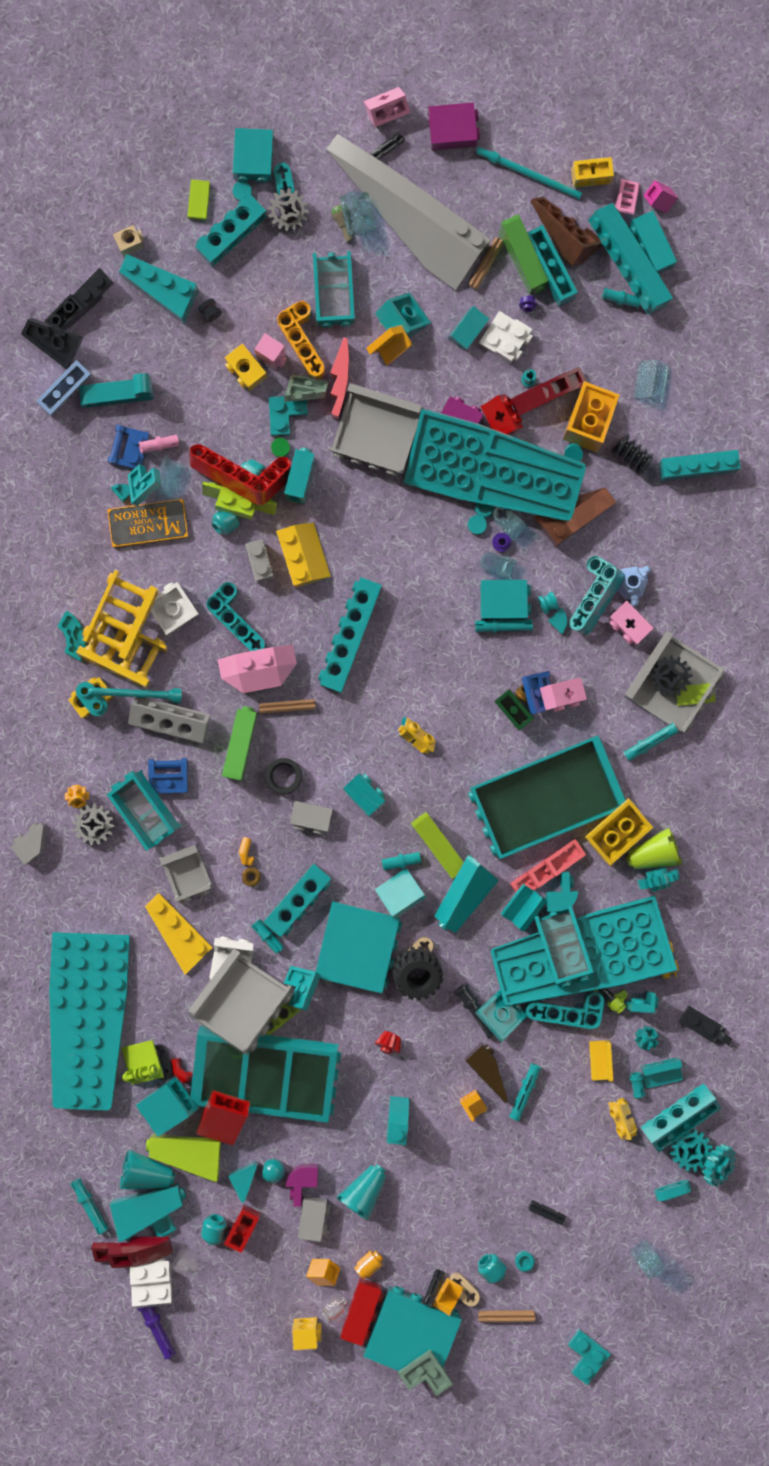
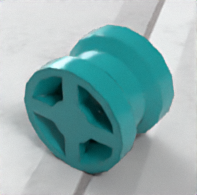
M552 591L546 596L538 597V602L544 614L549 613L552 609H559L557 599Z

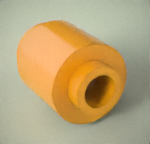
M370 1250L357 1262L354 1268L359 1276L365 1280L383 1266V1257L378 1251L373 1252Z

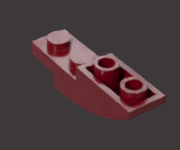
M577 367L569 372H565L511 398L515 412L521 416L581 388L584 381L586 382L581 368Z
M132 1237L130 1243L93 1242L91 1247L95 1262H110L111 1268L143 1265L173 1253L170 1237Z

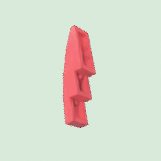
M343 338L330 372L331 377L336 379L331 391V398L337 399L331 416L339 420L348 386L349 354L347 338Z
M574 839L509 884L515 893L522 884L535 890L559 875L586 854L577 840Z

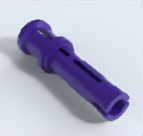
M154 1306L137 1308L145 1320V1326L150 1328L164 1356L163 1358L167 1360L174 1356L176 1352L173 1350L160 1323L161 1316L157 1314Z

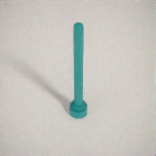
M91 687L88 690L90 695L168 699L172 703H181L182 699L181 688H172V690L151 691Z

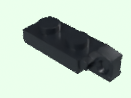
M687 1006L679 1020L680 1023L711 1042L717 1044L721 1040L727 1045L730 1044L732 1038L724 1034L726 1029L721 1024L693 1007Z

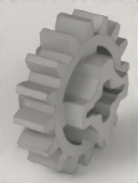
M288 188L287 193H284L283 189H281V195L274 193L275 200H269L272 206L267 207V210L272 211V213L268 217L274 218L272 224L278 223L279 230L283 226L286 232H288L289 227H292V230L295 231V225L302 227L301 220H307L303 215L309 212V210L304 209L308 203L302 202L304 196L298 197L297 190L292 194L290 188ZM290 197V198H289V201H286V202H281V201H279V200L282 199V198ZM296 201H297V202L299 203V205H300L301 212H299L298 210H296V207H295V202H296ZM289 205L291 206V211H293V213L289 212L288 215H286L283 207L287 208ZM275 208L281 213L280 220L276 216ZM290 218H295V219H297L296 221H294V222H292V223H286V222H287V219H290Z
M87 804L86 810L80 808L81 814H75L74 816L77 818V821L72 822V824L77 825V828L73 830V832H79L77 839L83 837V843H87L89 840L90 845H94L95 841L98 845L102 844L101 839L109 840L106 835H113L110 828L115 827L114 824H111L114 817L108 816L111 811H104L105 806L102 805L98 808L97 804H93L92 808ZM91 812L89 818L82 820L87 813ZM99 813L103 815L106 822L99 818ZM94 820L95 823L101 824L102 826L94 827L93 830V826L86 825V823L93 822ZM82 827L88 831V835L84 833ZM101 829H105V831L97 837L98 831H100Z

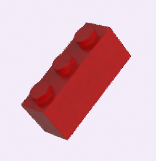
M359 1277L341 1330L340 1339L363 1346L364 1340L368 1341L371 1329H369L370 1322H374L377 1315V1310H375L376 1304L381 1303L384 1294L381 1291L380 1284Z

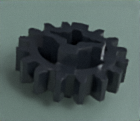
M673 655L670 656V660L663 657V663L657 661L658 668L653 667L652 670L655 671V674L651 675V678L656 680L652 685H658L656 691L658 692L662 689L663 695L665 696L669 692L670 697H673L674 692L680 696V690L687 691L685 685H691L692 683L688 681V678L693 677V675L688 674L691 667H685L687 661L681 663V657L674 660ZM668 664V669L664 673H659L661 668ZM675 664L682 667L684 673H679L675 669ZM670 671H673L674 674L681 677L674 678L673 682H670L669 678L662 676L670 674ZM659 680H665L668 683V689L663 687ZM679 680H684L683 684L675 689V684Z

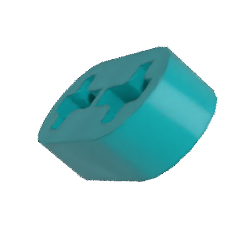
M278 163L274 168L278 195H281V189L284 190L283 184H287V188H290L291 193L294 194L295 190L290 167L286 163ZM280 169L288 171L285 172V179H282L281 174H277L280 172ZM290 197L282 198V200L288 201Z
M681 1180L654 1190L657 1201H665L687 1194L692 1191L689 1180Z

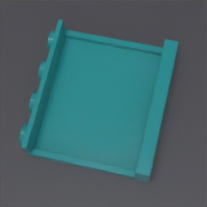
M332 901L316 967V972L321 974L320 979L382 993L383 989L387 990L389 978H386L388 970H392L394 959L390 958L392 951L396 952L398 940H395L397 932H401L403 923L399 921L400 917L394 919L388 914Z
M389 1286L371 1337L365 1346L363 1357L400 1371L431 1349L439 1363L444 1367L462 1321L461 1314L454 1308L449 1316L434 1306L431 1308L424 1306V1299L421 1295L406 1293L405 1289L400 1286Z

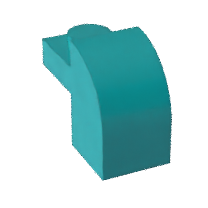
M570 872L560 873L561 891H545L547 912L564 911L568 909V906H572L575 903L578 891H570V887H573V876H570Z

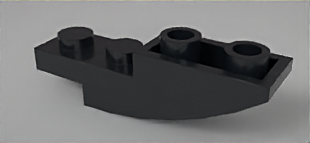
M98 268L74 294H69L44 321L63 330L68 329L103 298L102 295L114 284L113 280L103 269Z

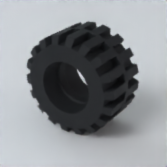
M418 946V949L410 947L411 950H403V954H398L396 956L397 960L393 962L392 973L395 985L404 997L408 995V998L411 1000L414 997L416 1000H421V997L427 999L429 998L428 995L431 994L433 996L436 993L435 989H440V983L443 982V972L434 952L431 953L428 948L423 950L421 946ZM413 969H427L426 974L420 978L413 979L408 977V974Z

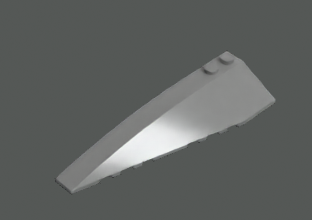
M337 134L326 148L328 153L347 173L352 182L357 185L386 223L396 232L401 241L406 244L411 253L416 256L421 265L456 291L489 247L490 238L414 183Z

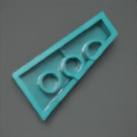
M126 254L119 270L121 277L177 318L181 323L185 324L199 292L197 284Z

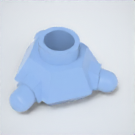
M648 566L620 569L624 573V580L618 591L624 599L630 600V604L633 607L638 605V599L643 596L648 582L647 575L651 571Z

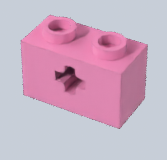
M399 87L364 101L369 119L375 127L410 113L406 96Z
M265 333L254 349L256 357L274 370H277L278 367L282 368L287 360L285 346Z
M625 601L608 618L611 621L609 622L610 626L615 631L620 630L624 634L623 639L629 645L632 643L634 646L637 645L653 629L628 601ZM632 621V627L626 628L627 622Z
M581 677L540 688L546 710L554 709V712L564 710L566 705H569V708L580 706L581 701L587 700Z

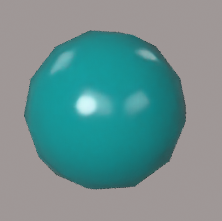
M273 1158L265 1161L263 1167L264 1180L271 1184L281 1181L285 1175V1166L281 1160Z

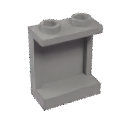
M197 844L159 858L173 890L175 902L180 900L182 904L192 900V895L198 894L200 897L210 893L209 889L213 888Z

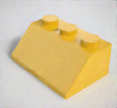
M314 522L293 525L276 531L294 588L331 577Z
M627 799L585 838L600 858L611 866L646 835L653 826L633 802Z

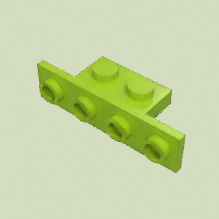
M203 481L202 495L217 499L215 504L216 510L232 513L252 520L255 510L272 515L276 514L277 502L271 499L264 505H256L228 488L218 486L216 483Z

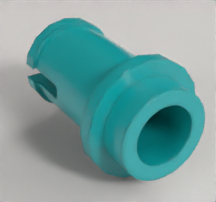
M533 369L524 372L521 377L522 384L526 387H531L535 384L536 372Z
M642 1072L631 1073L629 1081L632 1082L633 1097H645L644 1076Z

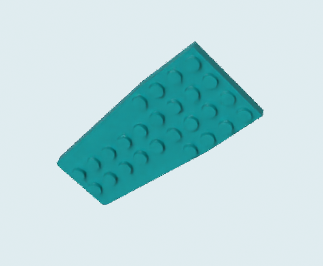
M422 408L404 484L461 500L569 521L572 519L587 466L585 463L486 426Z
M655 895L598 910L576 918L594 972L590 976L591 979L580 982L578 979L572 981V985L561 988L560 985L556 986L539 932L491 950L503 1001L507 1006L622 986L677 971ZM572 927L546 935L545 937L549 946L576 936ZM577 940L574 943L569 942L550 948L558 977L586 969Z
M52 932L49 1000L52 1105L56 1109L110 1110L113 1106L128 993L130 935Z

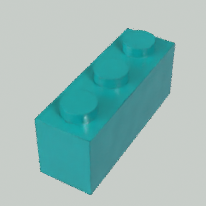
M654 211L633 219L629 229L657 273L660 274L674 268L677 260Z

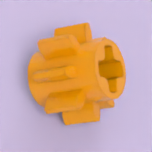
M81 785L68 787V793H65V801H68V806L73 808L86 806V800H89V792H86V787Z

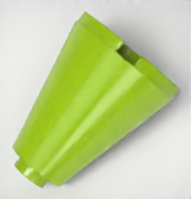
M670 828L661 831L628 851L629 855L626 856L629 866H633L634 869L678 866L682 864L681 856L677 854L679 850Z

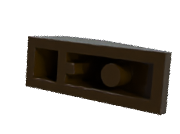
M480 1043L464 1059L506 1104L508 1099L496 1059L493 1056L495 1051L488 1044L484 1046Z

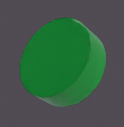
M277 438L271 444V451L278 458L286 457L290 452V445L286 439Z

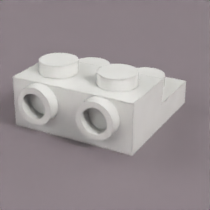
M499 311L480 340L479 345L511 364L513 360L517 361L523 351L520 349L523 344L528 345L533 337L531 335L532 329L519 320H513Z
M171 582L166 585L164 591L158 594L151 609V613L167 636L199 615L178 582L175 584Z
M165 1258L156 1260L153 1263L130 1267L133 1308L172 1304L171 1264Z

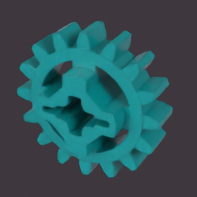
M666 867L646 872L647 877L639 879L637 882L641 890L651 888V892L671 887V882L679 880L680 875L678 869L667 871Z
M693 1128L692 1132L689 1131L677 1139L675 1143L670 1144L674 1148V1150L669 1151L671 1155L675 1156L672 1160L674 1163L678 1162L679 1168L685 1165L686 1171H689L690 1167L697 1171V1166L703 1169L702 1163L706 1162L707 1156L712 1155L708 1150L713 1147L711 1144H707L710 1139L704 1137L702 1131L697 1134L696 1128ZM692 1137L691 1140H687V1141L684 1140V1139H686V1138ZM702 1144H703V1153H701V1151H700V1146H701ZM679 1146L682 1148L681 1157L679 1155ZM690 1147V1148H694L695 1151H694V1152H691V1151L689 1152L687 1149Z
M721 1144V1146H716V1151H711L712 1155L707 1157L704 1164L706 1169L703 1170V1174H705L703 1179L706 1180V1183L718 1187L719 1184L723 1185V1182L728 1180L729 1174L732 1175L735 1167L733 1163L737 1160L734 1157L736 1152L733 1151V1148Z

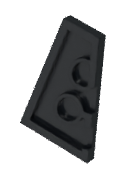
M35 318L27 320L21 333L22 336L65 369L70 367L84 339L82 336Z

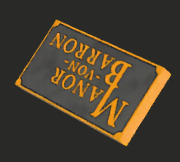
M183 499L107 509L113 548L189 537Z

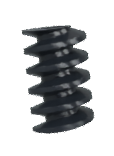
M628 434L621 438L611 452L617 449L616 456L618 457L623 454L622 461L624 462L629 459L628 466L635 464L633 470L641 469L639 474L641 475L652 462L653 454L646 456L648 450L640 451L641 444L634 447L636 440L633 439L628 442L630 437Z

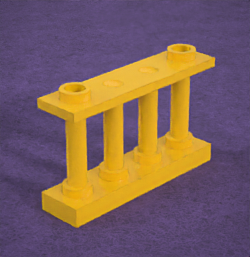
M114 570V573H110L106 583L108 586L90 625L85 627L82 636H84L83 641L90 643L93 638L117 649V652H119L118 656L128 661L160 590L151 585L149 589L146 588L144 590L120 579L121 573ZM115 586L141 596L143 599L141 607H135L111 596ZM107 604H112L134 614L136 618L133 624L128 625L103 614ZM99 621L126 632L127 638L125 642H118L96 632Z
M100 621L101 623L96 632L104 634L109 624ZM113 627L118 630L114 640L121 642L126 632ZM140 633L129 660L124 659L120 665L114 663L112 659L117 649L110 646L106 654L100 656L96 654L95 650L99 641L93 638L85 648L79 646L76 653L78 657L147 690L150 685L147 673L158 652L166 653L168 649L165 642L161 639H152ZM142 642L152 646V649L140 672L135 673L130 670L129 666Z

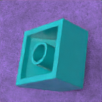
M410 292L388 299L375 312L379 322L386 330L402 325L409 338L431 324V321Z

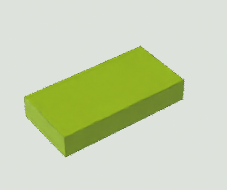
M191 179L188 219L207 221L210 181Z
M711 683L685 686L687 691L680 690V696L676 693L677 706L698 704ZM715 692L710 699L706 698L704 703L716 702Z

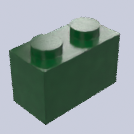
M510 688L494 701L518 731L534 719L533 715H531Z

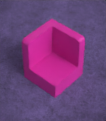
M654 180L643 195L652 207L664 213H667L678 199L669 186Z

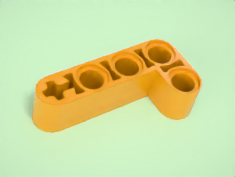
M299 301L279 313L277 317L278 326L309 377L322 379L325 374L324 364L300 327L310 319L311 308L307 302ZM304 308L307 310V313L299 315L297 313L298 310ZM288 318L291 320V323L283 325L281 323L282 320ZM298 334L301 336V339L293 341L291 337ZM308 350L311 352V355L309 357H302L301 353ZM312 362L314 363L317 369L319 368L318 373L316 371H313V367L311 364Z

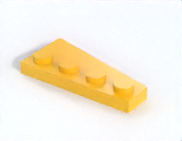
M160 893L145 906L183 973L186 975L213 947Z

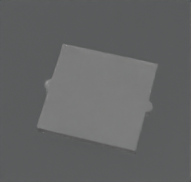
M497 883L476 908L478 910L477 913L481 914L490 924L501 914L512 899L506 892V888H502Z

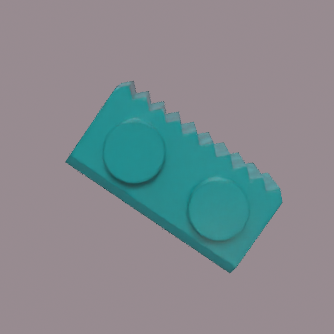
M358 773L342 789L369 817L385 802L383 798L386 795L378 787L374 789L370 785L372 780L365 773L363 775Z

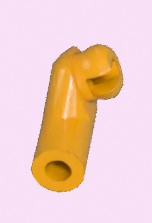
M246 837L242 838L240 845V860L244 866H252L254 857L248 856L252 840Z

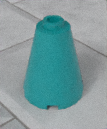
M128 1150L124 1159L123 1174L120 1177L119 1186L120 1189L124 1190L168 1188L169 1184L174 1182L175 1173L172 1172V1168L133 1150Z
M377 1164L375 1167L370 1165L336 1199L368 1221L386 1180L385 1170Z

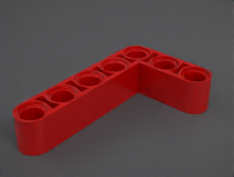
M195 444L189 450L190 466L194 470L256 505L266 504L287 483L291 469V461L286 457H279L259 476H256L201 444Z

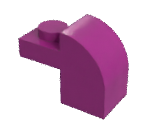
M300 1164L289 1173L286 1187H294L290 1188V1200H293L294 1207H301L302 1187H317L318 1164Z

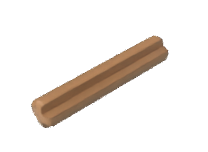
M498 237L494 239L472 277L469 286L474 290H478L504 244L502 239Z
M314 699L259 704V712L261 714L314 710L316 708Z
M535 1311L478 1312V1321L480 1323L535 1322L536 1319Z

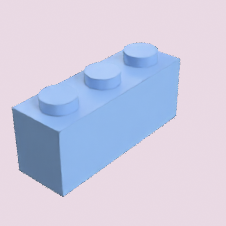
M76 360L38 398L36 403L51 417L91 374Z

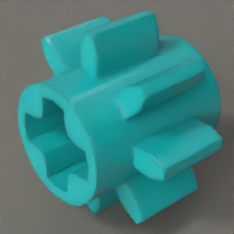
M644 1026L635 1033L637 1037L634 1041L643 1050L650 1051L652 1047L655 1048L659 1043L657 1041L659 1035L652 1027Z

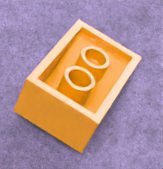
M584 381L562 440L579 444L583 448L598 453L604 442L620 395Z

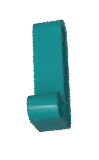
M148 373L134 374L132 376L133 379L79 386L80 406L89 408L154 399L152 378Z
M592 556L587 561V569L595 574L597 578L570 620L571 628L583 635H587L593 630L624 580V573L599 556Z
M232 582L223 583L208 598L206 602L207 609L250 651L265 649V641L229 606L238 596L237 587ZM227 587L234 588V593L231 596L224 595V590ZM213 601H220L221 606L219 609H211ZM227 614L234 615L232 623L225 622L224 618ZM241 627L248 628V634L244 637L238 635V630ZM251 636L256 642L261 641L260 649H252L254 645L249 641Z
M589 991L585 995L583 1008L533 1001L526 1004L525 1012L532 1020L595 1029L601 1023L604 998L597 991ZM593 995L599 997V1001L595 1005L589 1002L590 997ZM536 1006L538 1010L543 1011V1007H545L544 1017H542L543 1014L541 1012H535V1014L532 1015V1012L529 1010L533 1009V1007ZM552 1008L558 1010V1015L554 1018L548 1016V1012ZM570 1012H576L577 1018L570 1021L567 1019ZM594 1014L596 1021L592 1024L587 1023V1017Z

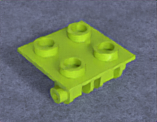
M153 1040L121 1048L128 1069L123 1074L125 1082H131L134 1085L164 1077Z

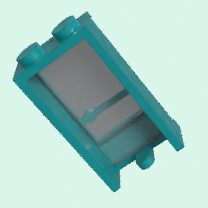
M347 251V256H336V253L331 252L328 253V257H317V254L313 253L317 326H321V328H331L332 325L350 327L351 324H355L351 251Z
M133 770L124 776L126 780L122 783L118 781L112 785V790L106 795L147 851L179 829L181 824L175 820L146 779L143 770L136 773Z
M568 906V909L564 911H553L541 918L538 916L534 917L556 986L560 985L561 988L572 985V981L579 979L580 982L591 979L590 976L594 972L572 906Z

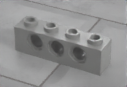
M135 697L131 704L128 724L134 725L137 728L150 729L156 733H165L176 738L181 737L192 742L203 743L207 735L210 714L149 698Z

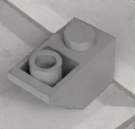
M36 822L28 828L30 832L25 836L21 834L13 840L14 844L10 847L24 865L29 864L43 853L47 826L45 823L38 824Z

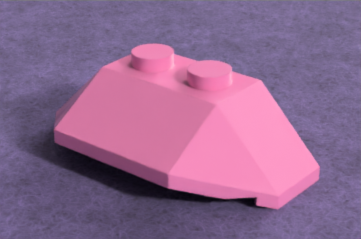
M293 645L271 647L218 659L221 679L242 693L282 686L297 664Z

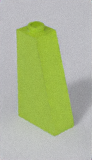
M424 812L412 821L411 825L453 879L457 876L464 862L428 813Z
M152 1134L150 1139H147L146 1151H149V1158L211 1181L218 1180L221 1153L220 1141L205 1137L160 1135L157 1137L156 1134Z

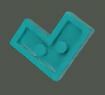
M285 396L269 397L271 436L290 435L289 416L308 415L307 400L285 402Z
M139 464L128 474L131 504L135 506L140 505L151 493L160 487L161 478L158 469L153 467L146 473V468Z
M290 966L284 984L294 987L295 991L289 1005L307 1011L321 974Z
M578 1329L568 1342V1346L582 1356L571 1372L588 1385L611 1353L581 1329Z

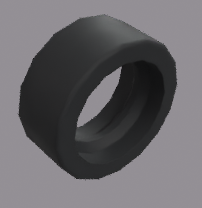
M276 759L266 770V782L274 792L289 794L294 792L301 784L302 771L300 766L291 759ZM280 765H288L295 772V780L288 787H280L274 783L273 772Z

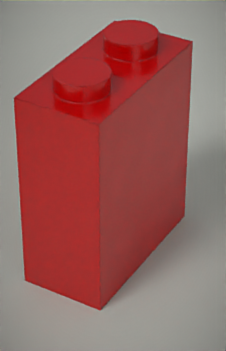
M213 1091L200 1117L197 1135L234 1145L248 1117L250 1102Z

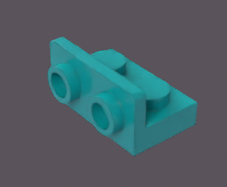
M646 991L645 1000L642 998H631V1001H626V1009L633 1012L655 1013V1009H658L659 999L656 997V993Z

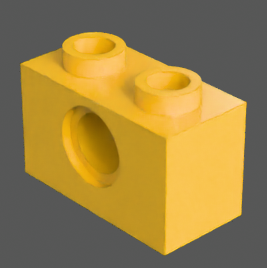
M243 343L225 357L227 362L225 364L226 368L231 374L235 372L239 377L237 381L243 389L247 387L251 391L267 378L264 369ZM243 365H248L250 367V369L247 372L240 371V368Z

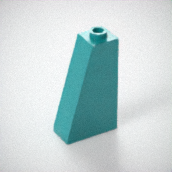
M470 855L465 859L435 914V917L440 921L438 925L446 932L450 929L456 933L499 881Z
M180 1183L169 1185L168 1188H157L112 1200L110 1209L118 1241L126 1240L180 1208L184 1203V1199H186L184 1187L181 1188Z

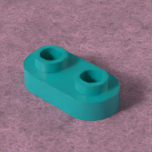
M89 682L78 684L76 695L92 715L103 716L108 710V703L104 697L90 695L89 693L83 695L82 690L84 688L89 690L91 687H96ZM96 703H99L101 706L99 710L94 708Z

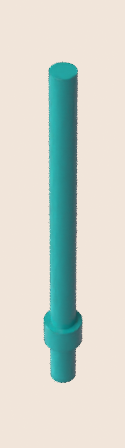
M479 146L477 148L476 154L489 159V162L495 165L498 163L578 200L582 195V192L500 156L498 152H491Z

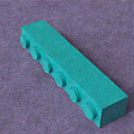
M611 203L597 209L588 221L618 267L621 275L630 286L631 291L637 297L647 315L664 308L673 297L615 205Z

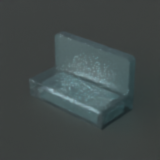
M660 360L640 361L634 398H648L657 403L663 402L669 365Z
M164 456L159 469L161 485L153 494L169 501L173 500L185 465Z

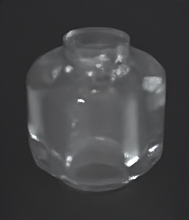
M332 1294L321 1304L322 1310L320 1313L328 1324L331 1322L337 1324L348 1315L347 1306L349 1303L343 1295L338 1297L336 1294Z

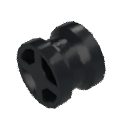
M214 298L205 301L198 308L205 315L206 322H211L222 314V310L216 306Z

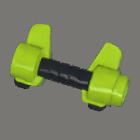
M607 988L595 990L606 997L610 1011H616L619 1014L625 1009L624 1000L628 996L625 990L614 995Z

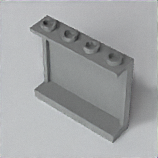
M350 383L347 390L350 393L332 448L329 447L328 450L334 452L333 456L341 459L347 456L351 458V462L360 465L362 462L369 463L368 467L379 470L381 467L387 469L386 473L397 476L398 473L404 474L413 446L420 412L424 407Z
M665 631L624 697L666 724L670 725L673 722L680 733L689 732L694 725L693 718L696 714L699 716L705 707L702 704L706 698L710 699L715 692L713 689L716 682L720 683L724 678L725 673L723 671L725 667L718 666L674 638V634ZM671 655H673L674 660L681 657L680 662L687 661L685 667H691V670L688 671V674L693 675L692 678H688V681L692 683L691 685L711 683L698 704L677 706L676 692H674L673 697H670L669 692L664 696L662 689L658 692L656 691L658 685H652L656 680L651 678V675L655 674L652 668H658L657 661L663 663V657L670 660ZM668 664L663 666L659 673H664L668 669ZM675 664V669L679 673H684L682 667ZM670 671V674L662 677L669 678L670 682H673L674 678L681 676H677L673 671ZM659 680L661 685L668 689V683L665 680ZM679 680L675 687L681 686L684 680Z
M233 949L189 1008L188 1015L247 1055L249 1051L253 1052L259 1043L257 1041L258 1038L267 1033L270 1028L268 1024L271 1020L277 1019L281 1013L280 1008L283 1003L287 1004L290 1001L292 987L290 985L288 987L284 986L242 958L240 952Z

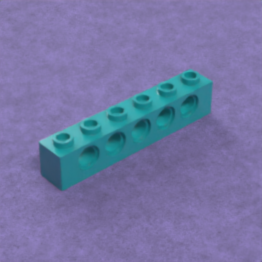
M360 577L359 581L355 580L351 590L354 592L352 599L348 598L345 609H347L346 616H341L338 627H341L340 632L334 635L331 643L334 645L332 653L328 651L324 661L327 663L325 670L321 669L318 680L321 681L320 686L342 694L381 591V584ZM359 595H366L368 601L365 604H360L357 601ZM352 613H360L361 619L358 622L352 621L350 619ZM352 630L355 636L353 639L347 640L344 638V632ZM339 648H346L348 654L346 657L341 658L337 655V650ZM334 665L341 668V672L337 676L330 673V669Z

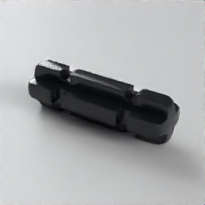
M396 133L391 139L389 138L378 146V149L371 151L370 155L378 160L381 159L382 155L385 156L395 149L396 145L404 142L402 134Z
M534 1200L529 1204V1211L537 1212L538 1215L551 1221L554 1220L559 1225L564 1223L566 1218L564 1214L556 1213V1210L543 1204L540 1205L539 1202Z
M440 1269L434 1271L433 1278L423 1300L424 1306L431 1308L434 1305V1298L437 1297L441 1281L445 1275L444 1271Z

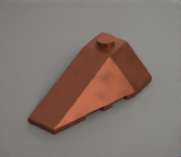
M545 197L532 198L530 201L558 252L565 258L568 264L574 266L584 263L603 246L599 237L591 229L586 227L583 230L577 226L575 218L563 216L562 209Z
M604 487L579 495L573 517L569 521L535 515L533 519L556 548L613 506L616 501Z

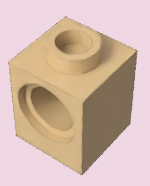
M134 225L113 234L123 257L126 254L129 255L144 248L142 244L144 237L140 230L136 231ZM129 237L135 238L132 243H126Z

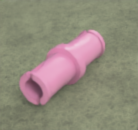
M176 434L163 438L158 436L153 440L139 442L141 454L157 450L162 452L163 449L179 447V440Z

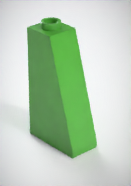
M519 214L501 222L499 236L504 241V246L529 294L534 292L538 294L546 289L548 279Z
M243 706L242 709H237L222 772L223 777L244 781L258 714L253 712L254 708Z

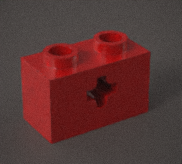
M506 394L497 395L480 406L492 429L511 436L523 428L521 424L522 419L512 407L513 402Z
M243 1204L224 1245L242 1253L260 1218L261 1212Z

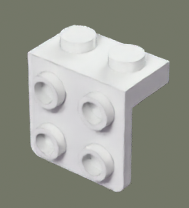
M228 937L215 938L210 980L233 949L239 951L242 958L252 963L254 943L244 939L233 941Z

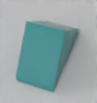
M257 1161L251 1162L231 1172L229 1175V1179L242 1203L246 1200L258 1165Z

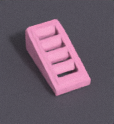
M621 179L615 207L624 221L630 223L635 213L640 183ZM624 188L633 189L634 192L626 191V190H623V189H624ZM622 195L632 197V199L622 197Z

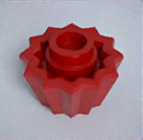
M384 1031L375 1044L385 1054H399L401 1037L392 1032Z

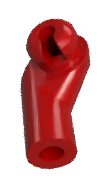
M181 1058L171 1059L174 1077H177L184 1084L191 1082L193 1073L182 1069Z

